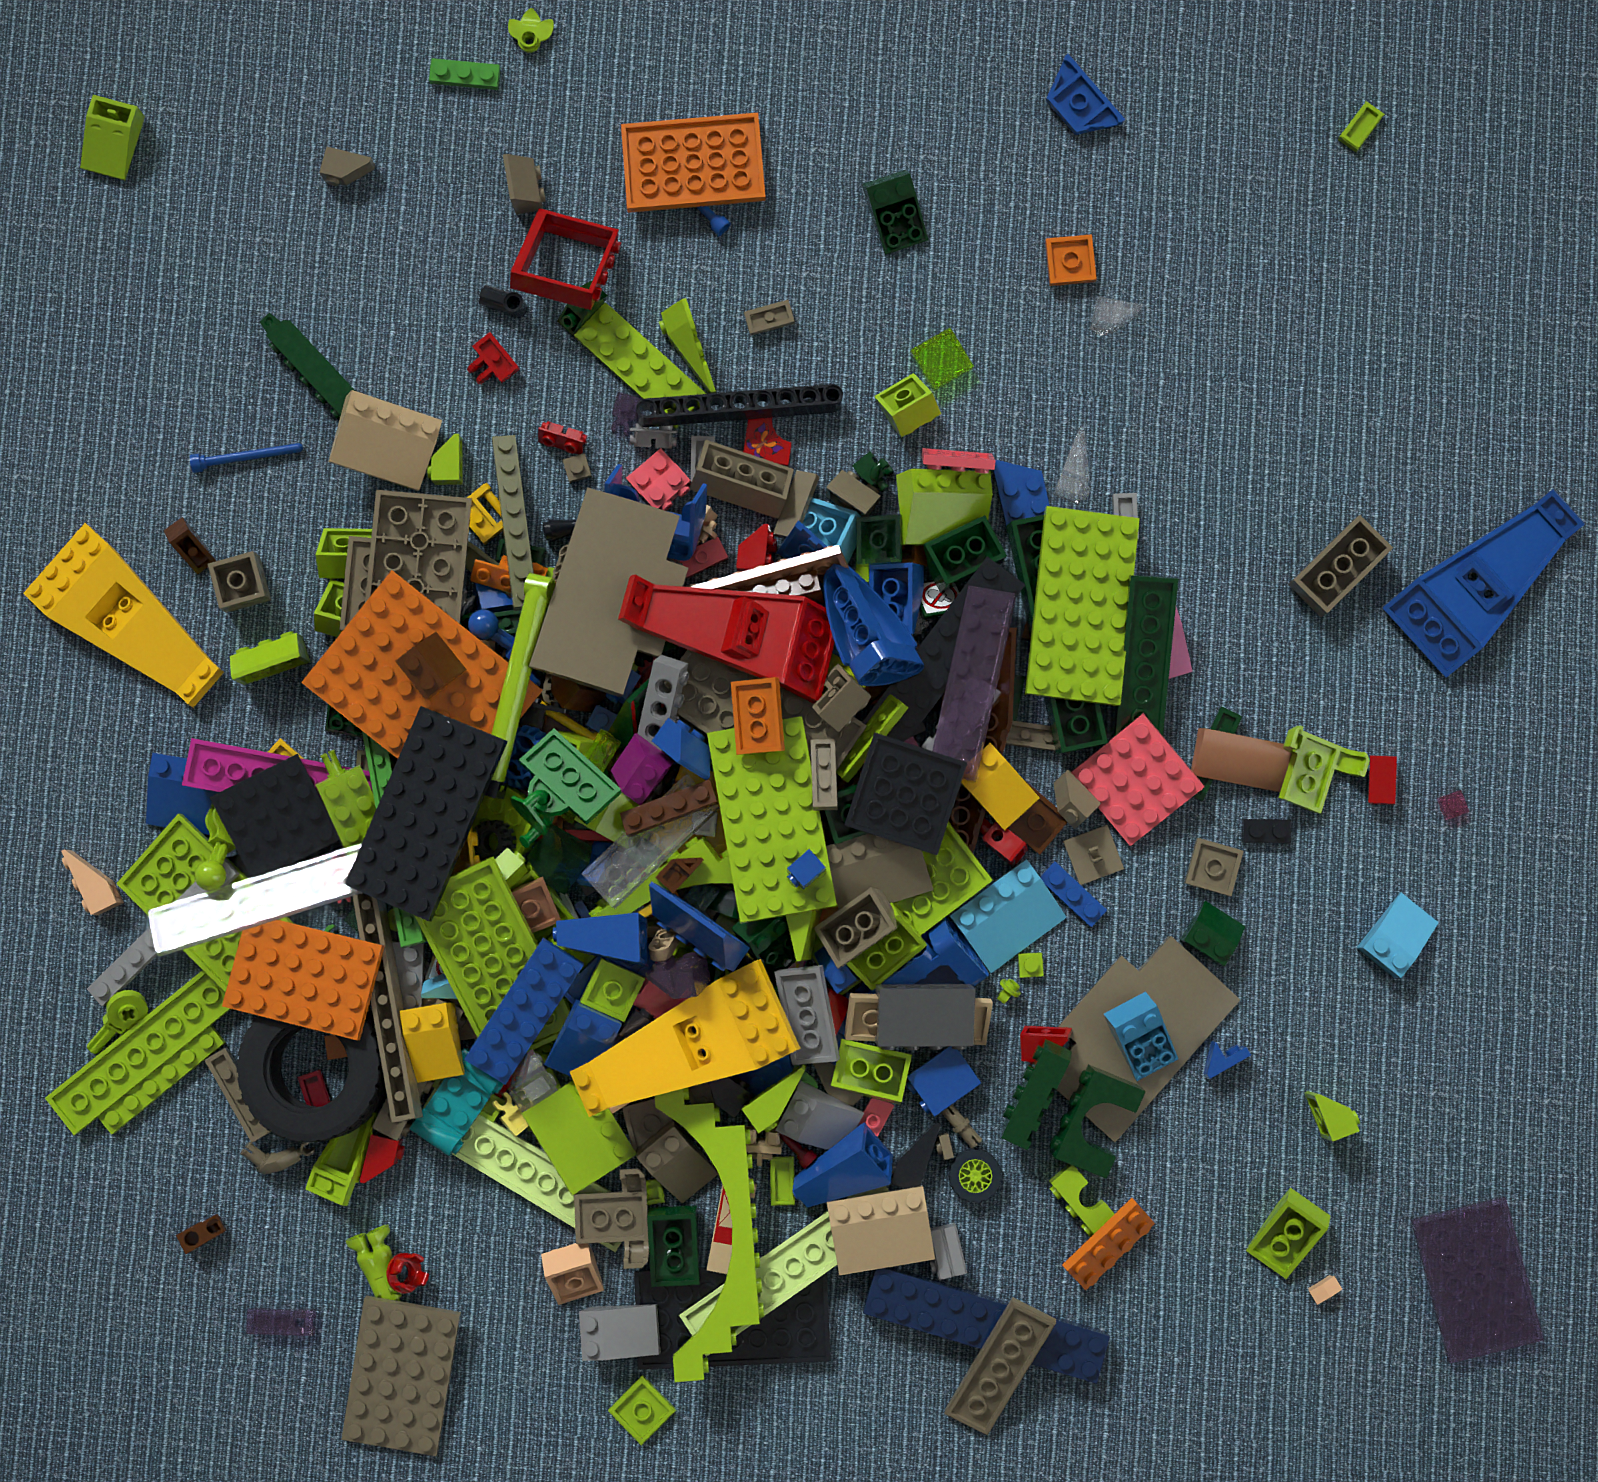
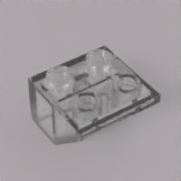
M533 1049L525 1054L513 1072L509 1088V1094L521 1113L558 1091L556 1080L550 1073L546 1072L541 1056L535 1053Z

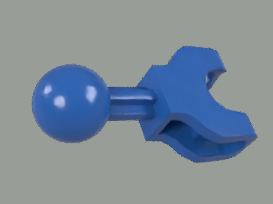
M483 609L474 612L468 621L469 631L480 640L491 638L507 649L505 651L506 658L510 659L515 638L499 627L498 619L491 611ZM532 669L530 680L539 686L541 684L540 676Z

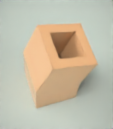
M1331 1275L1308 1288L1317 1305L1342 1290L1335 1276Z

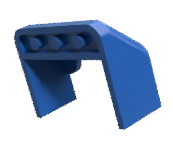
M617 464L605 482V492L639 502L638 493L633 488L622 485V465ZM703 483L694 499L684 505L682 514L673 513L680 517L667 555L668 558L687 561L694 554L706 515L707 484Z

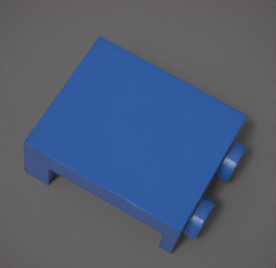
M946 1046L943 1051L912 1073H909L907 1075L908 1081L906 1082L912 1094L914 1095L918 1092L923 1099L919 1104L927 1114L932 1112L934 1117L981 1084L959 1050L952 1049V1046Z

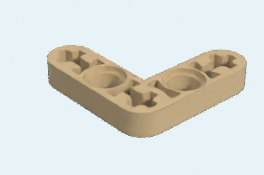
M647 917V938H653L648 946L650 959L657 962L665 961L672 956L680 942L675 937L677 932L673 929H670L668 932L657 924L659 919Z

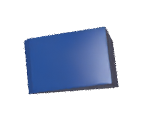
M474 582L473 595L476 596L477 611L484 609L496 613L513 610L512 598L498 589Z

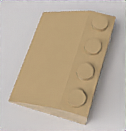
M351 390L345 398L328 462L419 491L437 442L442 420Z
M923 1186L827 1202L839 1275L935 1259Z

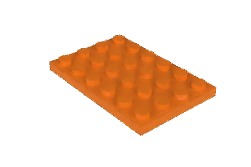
M758 113L621 124L628 213L766 201Z
M247 912L222 1007L360 1041L385 946Z

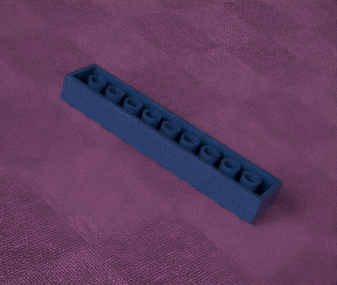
M894 1267L873 1270L862 1310L863 1314L981 1349L1009 1302ZM1047 1314L1056 1319V1324L1033 1360L1032 1365L1097 1384L1110 1335L1107 1331Z

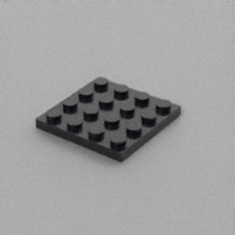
M874 732L844 825L938 855L967 762Z
M298 754L210 797L254 883L340 840L330 816Z

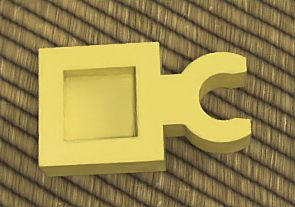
M505 1092L502 1094L506 1100L505 1105H500L496 1100L492 1104L496 1110L503 1111L504 1115L499 1119L511 1134L516 1137L528 1127L521 1114L526 1110L520 1102L513 1106L511 1096Z

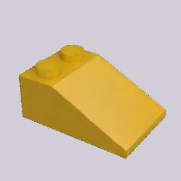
M991 743L967 763L961 784L1004 831L1040 799Z
M441 1003L401 1010L400 1018L403 1037L417 1083L465 1075L455 1003Z

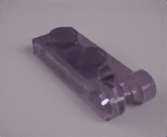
M247 1309L246 1334L315 1335L313 1318H316V1310ZM297 1318L304 1319L303 1327L297 1326Z

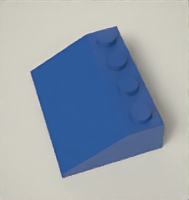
M152 753L148 774L146 824L167 827L176 815L180 813L202 834L210 835L205 824V817L212 804L210 797L219 792L182 785L187 758Z
M651 881L649 884L652 915L659 919L657 924L668 932L670 929H673L677 932L675 937L687 945L690 942L695 945L693 950L702 957L706 958L708 955L713 958L712 964L720 970L724 971L727 968L734 972L750 947L682 898Z

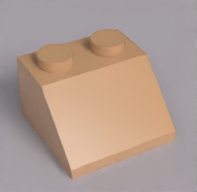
M574 1243L541 1254L544 1276L558 1305L604 1291L595 1256L589 1243Z

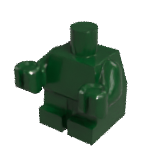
M869 451L852 465L867 484L875 488L878 487L881 492L889 488V485L885 482L887 480L886 475H892L894 470L885 459L882 458L878 461Z

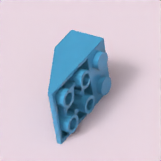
M1146 992L1104 1013L1109 1029L1136 1081L1178 1060L1158 1006Z

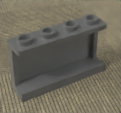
M876 984L878 1012L875 1043L881 1049L894 1050L895 1046H904L907 1050H918L919 1046H928L932 1050H941L943 1046H952V1049L964 1050L966 1046L974 1045L975 988L971 984Z

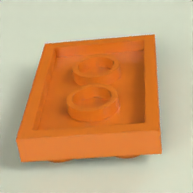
M779 677L731 682L736 755L785 751Z

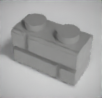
M951 1223L930 1228L935 1255L934 1260H929L932 1274H937L939 1280L966 1274L967 1270L956 1224Z

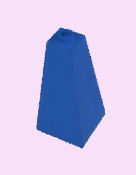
M640 913L556 921V927L553 928V940L557 942V946L627 964L648 967L647 919Z
M864 1122L794 1177L793 1194L806 1207H811L891 1184L893 1154Z

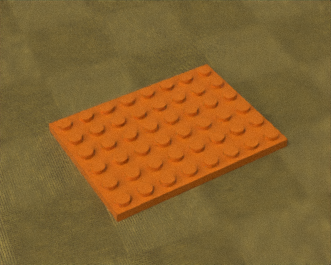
M391 570L301 683L398 759L420 706L491 734L509 662ZM437 632L467 670L433 697L425 699L395 661L416 644ZM529 680L520 719L543 691L531 680Z

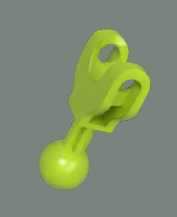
M212 803L205 817V824L210 834L208 843L212 844L214 849L209 860L202 862L196 868L194 875L197 885L206 891H215L223 886L226 880V871L222 865L227 853L236 849Z

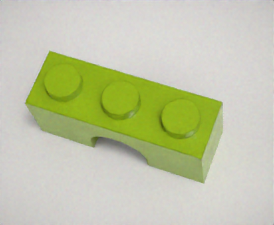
M1067 1164L1049 1180L1053 1185L1049 1188L1058 1200L1062 1197L1068 1203L1065 1208L1073 1218L1079 1216L1084 1222L1081 1227L1089 1237L1114 1215V1212L1102 1199L1089 1207L1080 1203V1191L1088 1182L1075 1166Z

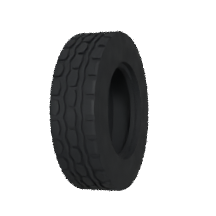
M369 1010L360 1041L335 1035L343 1044L348 1056V1077L340 1094L333 1101L322 1107L310 1106L296 1099L287 1089L282 1077L281 1060L284 1049L290 1039L306 1027L257 1015L252 1021L251 1026L248 1027L243 1037V1043L240 1044L239 1060H237V1080L245 1105H248L250 1113L255 1119L260 1121L259 1123L268 1131H273V1134L283 1139L287 1138L295 1142L313 1143L349 1134L372 1117L373 1112L375 1113L381 1105L382 1098H385L386 1087L374 1018Z

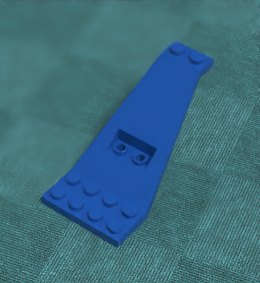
M1552 489L1531 507L1420 575L1384 605L1383 609L1447 678L1486 645L1565 540L1585 525V523L1561 496ZM1475 572L1478 575V578L1476 580H1471L1469 578V573ZM1492 590L1494 595L1487 597L1485 591Z

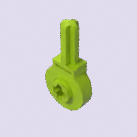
M123 990L114 994L109 999L106 1005V1014L102 1018L104 1025L87 1044V1049L92 1054H98L116 1032L122 1035L126 1029H131L148 1015V1006L144 996L133 990Z

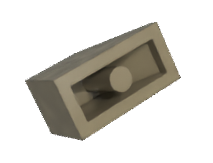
M327 146L319 173L329 185L338 186L341 184L347 186L373 171L375 163L371 157Z
M1069 770L1053 783L1058 813L1074 829L1086 820L1101 804Z

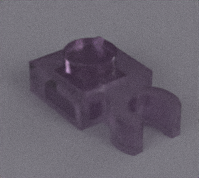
M620 392L617 393L612 416L618 417V419L612 423V433L616 432L618 426H624V436L629 434L628 420L633 422L636 420V405L641 400L639 397Z

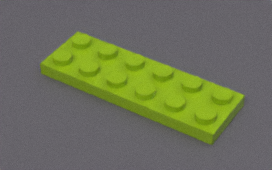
M606 302L574 334V337L642 399L706 394ZM696 407L688 408V410L691 412H693L696 409ZM673 409L665 410V412L668 414H672L675 412ZM673 425V427H674L675 429H677V428L680 426V425Z

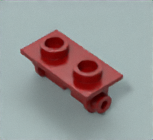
M550 421L547 423L543 422L541 427L538 428L539 443L548 447L565 450L568 453L583 454V444L586 443L588 437L583 431L568 428L566 434H563L564 426Z

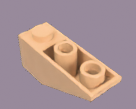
M65 849L61 851L64 856L62 862L65 868L70 870L73 875L72 884L78 892L80 891L84 899L82 900V905L87 913L100 915L124 903L113 880L74 851Z

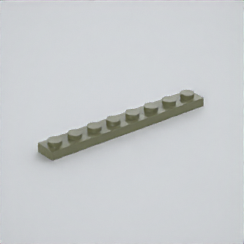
M515 435L492 436L513 611L522 610L525 598L524 583L528 574L533 573L516 437Z

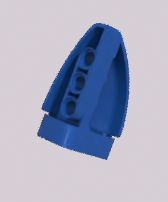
M833 564L826 571L823 580L827 616L841 661L845 666H850L858 684L861 686L886 685L920 673L924 669V664L916 651L917 643L900 618L860 577L846 567Z

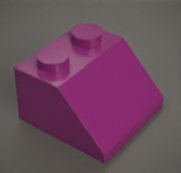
M635 733L612 767L611 772L621 792L637 804L642 805L652 796L675 761Z

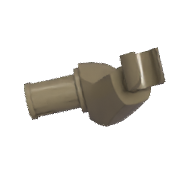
M248 1142L245 1147L252 1154L246 1149H242L240 1155H243L255 1164L257 1172L270 1174L282 1171L301 1160L299 1156L302 1154L304 1156L312 1155L315 1146L311 1149H306L304 1146L309 1143L302 1142L301 1147L297 1150L292 1146L278 1153L271 1152L270 1154H265L251 1142Z

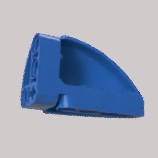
M945 917L921 936L927 946L881 984H971L974 987L986 979L989 973L964 936ZM862 982L854 993L876 994V988L871 990Z

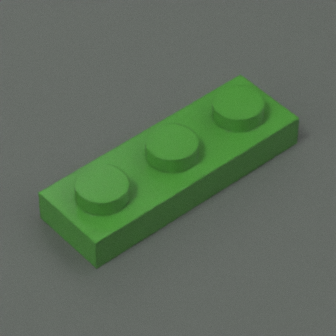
M431 58L429 82L430 84L498 90L501 68L498 64Z

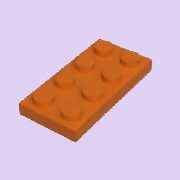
M1131 1198L1062 1266L1087 1290L1098 1281L1101 1275L1112 1268L1124 1253L1130 1251L1133 1245L1142 1236L1146 1235L1155 1223L1138 1203Z

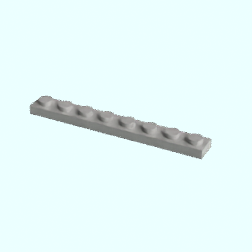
M226 858L222 865L226 871V880L222 887L215 891H206L201 889L195 881L87 988L101 1006H106L114 994L121 992L239 875V872Z

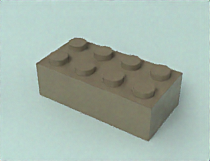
M1358 515L1288 585L1320 617H1323L1393 547L1361 515Z

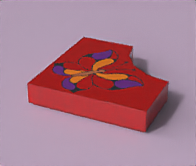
M772 418L748 419L743 452L788 467L792 443L783 440L776 434Z

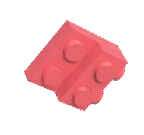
M662 448L626 477V480L649 506L667 511L673 505L672 501L679 496L681 498L690 491L691 480Z

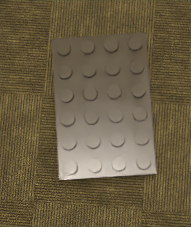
M366 1295L363 1303L341 1440L437 1456L461 1312Z

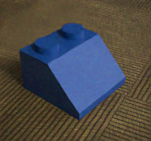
M668 718L652 739V742L677 763L702 779L708 780L710 778V748L703 741L705 736L695 729L690 732L691 727L680 719L676 723Z

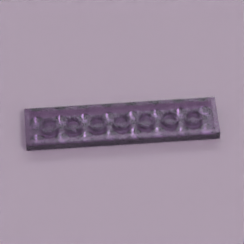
M969 585L932 751L967 762L962 780L976 782L1016 594Z

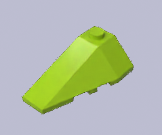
M681 299L661 312L662 321H659L661 332L663 335H668L671 344L709 394L716 393L707 362L704 359L701 343L697 338L696 327L687 299Z

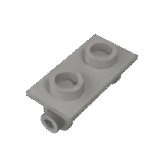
M636 423L635 428H630V431H635L634 435H630V444H634V447H651V439H656L655 448L672 449V447H677V437H673V433H677L678 430H673V425L659 426V429L642 427Z

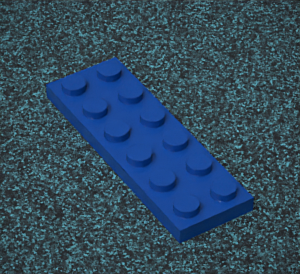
M542 938L466 1054L464 1060L506 1085L584 966V963L545 938Z

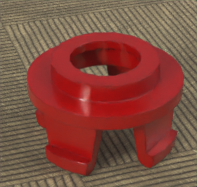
M399 1253L390 1260L386 1272L389 1286L395 1292L401 1294L411 1293L418 1286H425L429 1274L422 1272L420 1263L424 1261V1258L416 1253ZM404 1265L408 1270V1276L405 1281L399 1282L396 1275L401 1273Z

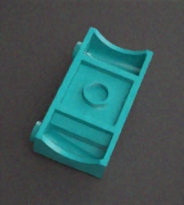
M464 1048L462 1051L465 1075L445 1078L426 1107L422 1109L423 1117L416 1118L409 1128L447 1156L453 1153L456 1155L464 1144L461 1140L493 1093L498 1094L504 1085L464 1060L470 1050L468 1048Z

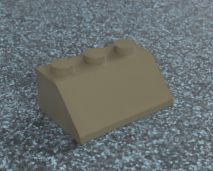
M871 887L815 926L814 929L837 969H840L896 930L897 924L894 910L882 890Z

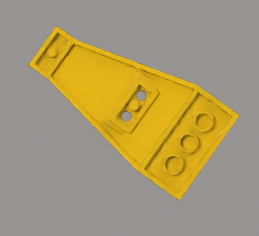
M761 959L711 983L590 1062L570 1071V1074L588 1117H591L617 1105L756 1070L801 1048ZM693 1026L696 1028V1034L692 1032ZM702 1049L706 1051V1056H703Z

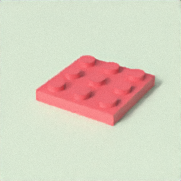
M922 448V462L927 464L928 469L941 470L942 466H950L952 471L961 472L965 471V468H974L973 470L976 473H989V469L995 470V459L992 453Z

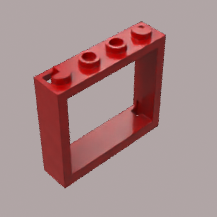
M539 208L511 269L510 288L591 310L594 302H599L602 291L601 285L605 286L608 279V269L612 270L614 254H618L620 251L621 242L618 241L619 229ZM545 232L606 248L589 289L527 273Z

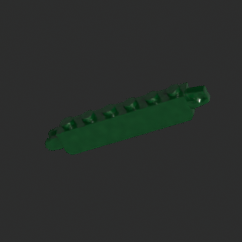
M271 313L267 314L260 323L267 332L266 336L271 341L268 344L277 355L282 353L287 358L284 360V363L293 372L297 369L302 374L299 379L308 388L313 386L318 391L314 395L324 405L328 402L333 407L330 412L340 420L345 398L354 388L290 320L280 321Z

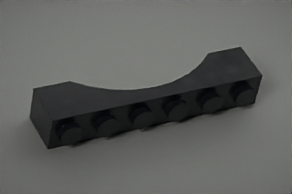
M634 1007L625 1022L622 1023L618 1032L619 1035L626 1039L654 1021L652 1020L654 1016L644 1008L639 1010ZM729 1076L708 1082L715 1104L734 1118L752 1095L748 1089L750 1085L739 1077L735 1080Z

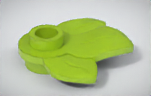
M533 8L525 12L521 21L509 19L508 22L509 34L518 40L521 50L527 53L535 52L540 47L541 42L550 38L554 30L553 20L541 21ZM528 39H532L534 41L532 44H526V41Z

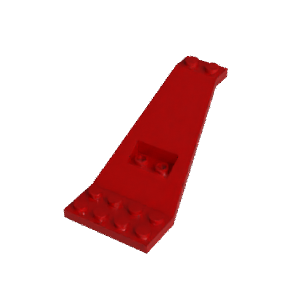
M636 574L629 577L618 620L637 630L761 679L779 677L780 687L813 704L822 697L834 647V639L827 611L822 605L805 596L656 585Z

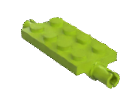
M335 750L328 751L331 761L326 753L320 755L329 773L328 778L315 784L348 859L351 865H353L375 814V801L361 766L358 765L348 770L342 769Z

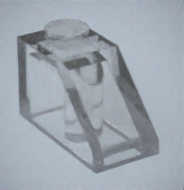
M1097 296L1094 303L1090 330H1095V333L1099 335L1113 334L1138 317L1143 309V305Z

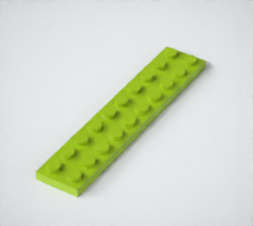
M202 970L45 1097V1099L71 1133L77 1135L200 1033L229 1012L230 1008L222 1007L225 992Z

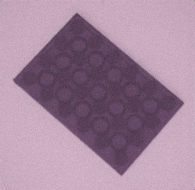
M1497 1197L1410 1219L1449 1363L1544 1341L1506 1197Z

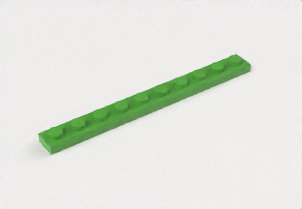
M362 731L375 807L377 809L395 765L393 755ZM394 907L400 946L407 948L427 942L415 916Z

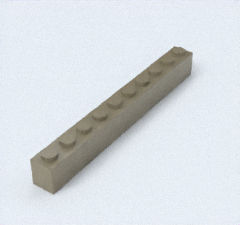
M351 888L360 940L385 946L371 996V1006L391 1121L394 1123L421 1118L423 1114L417 1080L402 1032L400 1011L404 1010L386 903Z

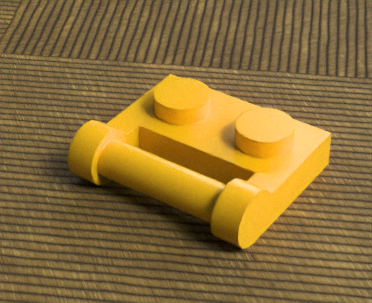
M488 483L483 484L467 497L472 498L469 527L484 545L503 531L502 520L497 523L478 501L481 497H485L501 517L500 502L491 491L492 488Z

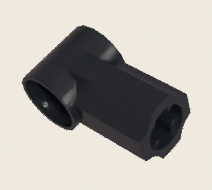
M487 285L481 289L479 305L509 314L517 319L526 314L527 304L519 293L507 292ZM513 302H520L519 307L510 309V305Z

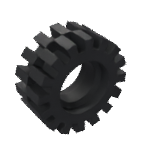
M503 820L482 821L480 825L474 827L477 830L478 846H474V850L477 852L475 855H479L481 862L493 856L496 859L506 848L510 850L516 848L513 840L517 839L516 836L511 835L514 833L513 828L508 829L510 826L508 823H504ZM492 832L495 833L498 839V846L495 851L489 846V836Z

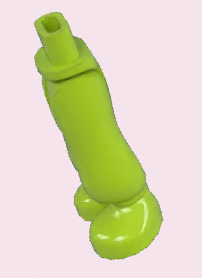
M383 1225L369 1231L367 1234L361 1233L347 1239V1247L357 1252V1263L364 1273L374 1296L401 1301L400 1297L402 1294L395 1292L389 1286L386 1276L388 1264L393 1258L390 1246L384 1243V1239L390 1233L389 1225ZM368 1241L372 1246L373 1252L368 1248Z

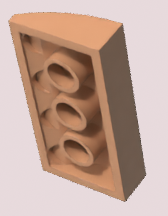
M1198 728L1191 770L1198 777L1280 792L1292 753L1283 749L1284 744Z

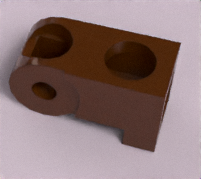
M216 1214L182 1231L176 1237L184 1253L188 1254L227 1230L219 1214Z

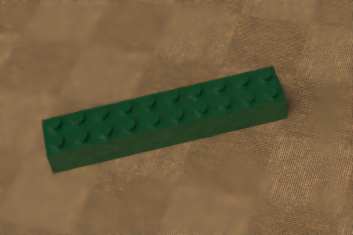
M1044 515L1011 521L1006 526L1017 578L1025 584L1020 592L1030 637L1032 633ZM1044 697L1056 755L1102 746L1108 743L1099 704Z

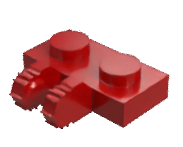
M491 332L472 346L480 357L468 366V372H476L484 363L489 367L476 378L478 384L484 383L493 374L503 383L520 370Z

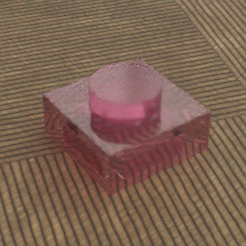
M1461 790L1437 798L1445 820L1470 812Z

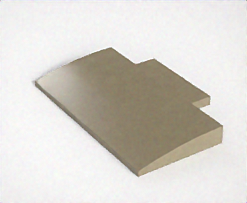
M587 487L529 664L530 668L620 698L622 697L637 651L658 658L662 654L665 640L637 630L618 620L629 577L636 574L656 585L683 587L688 567L666 560L680 517L679 515Z
M376 490L371 538L349 536L339 630L343 631L391 570L460 623L472 498Z
M1168 936L1138 970L1120 955L1057 1026L1072 1028L1070 1038L1074 1041L1068 1049L1072 1051L1070 1063L1057 1091L1069 1101L1072 1093L1077 1091L1080 1084L1079 1077L1082 1071L1086 1070L1088 1064L1140 1085L1146 1092L1136 1113L1111 1103H1102L1092 1107L1085 1114L1093 1124L1113 1142H1116L1237 1005L1240 999L1172 936ZM1146 992L1158 1006L1178 1060L1136 1081L1109 1029L1104 1013Z

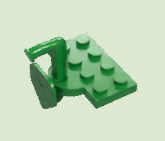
M552 729L519 759V763L534 776L529 783L528 796L524 800L516 796L510 798L514 809L533 827L527 834L519 837L520 843L525 848H529L530 844L539 836H545L548 833L547 829L553 824L555 816L562 815L569 810L588 825L622 793L621 789L555 729Z

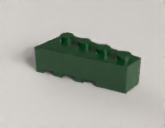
M1045 1039L1042 1047L1039 1045L1036 1047L1032 1056L1035 1060L1032 1066L1027 1065L1022 1076L1025 1079L1022 1086L1019 1084L1016 1086L1012 1095L1014 1101L1012 1105L1007 1104L1002 1117L1005 1118L1002 1139L1028 1151L1031 1145L1032 1131L1037 1132L1044 1114L1042 1109H1048L1054 1095L1052 1090H1057L1070 1063L1072 1051Z

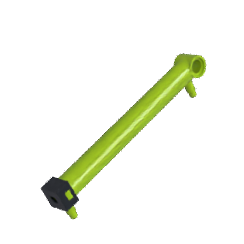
M529 573L524 583L525 598L491 733L508 742L485 794L488 797L504 799L508 785L505 782L532 672L529 664L556 584L555 579Z

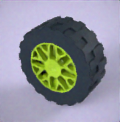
M967 1148L959 1152L952 1159L948 1169V1179L953 1191L961 1199L971 1203H980L996 1194L997 1189L1001 1185L1002 1175L998 1161L991 1153L984 1149Z

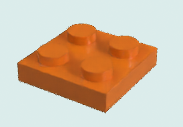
M1092 234L1046 238L1045 247L1049 286L1096 282Z

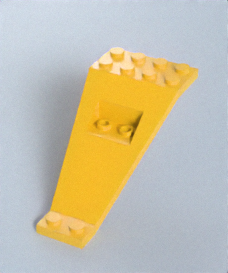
M86 523L82 525L23 593L48 618L177 693L193 708L224 673L207 656L119 553Z

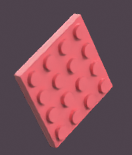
M1144 713L1071 771L1101 803L1098 806L1099 810L1130 846L1205 787Z

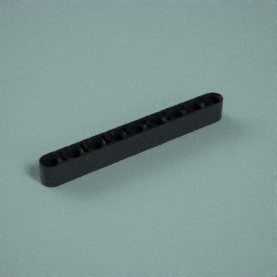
M827 384L646 398L640 400L636 405V421L642 427H659L834 413L841 407L843 391L838 385ZM834 396L837 400L830 401L827 397ZM811 398L814 402L807 403L803 399ZM788 400L791 404L784 405L780 401ZM763 401L768 405L763 407L757 403ZM737 403H741L745 407L737 408L734 405ZM719 405L721 409L714 410L711 406ZM696 407L698 411L691 412L688 408ZM673 409L675 412L672 414H668L665 412V410ZM647 410L652 414L645 416L641 412Z

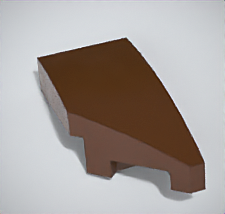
M701 857L671 859L655 878L674 893L704 859Z

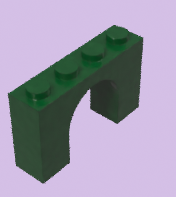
M1088 1064L1086 1070H1083L1079 1077L1080 1084L1077 1091L1073 1092L1070 1097L1068 1111L1062 1115L1059 1122V1131L1057 1135L1052 1137L1049 1148L1050 1153L1056 1159L1107 1179L1116 1156L1109 1149L1084 1139L1081 1130L1083 1118L1092 1107L1102 1103H1111L1136 1113L1146 1091L1138 1084Z

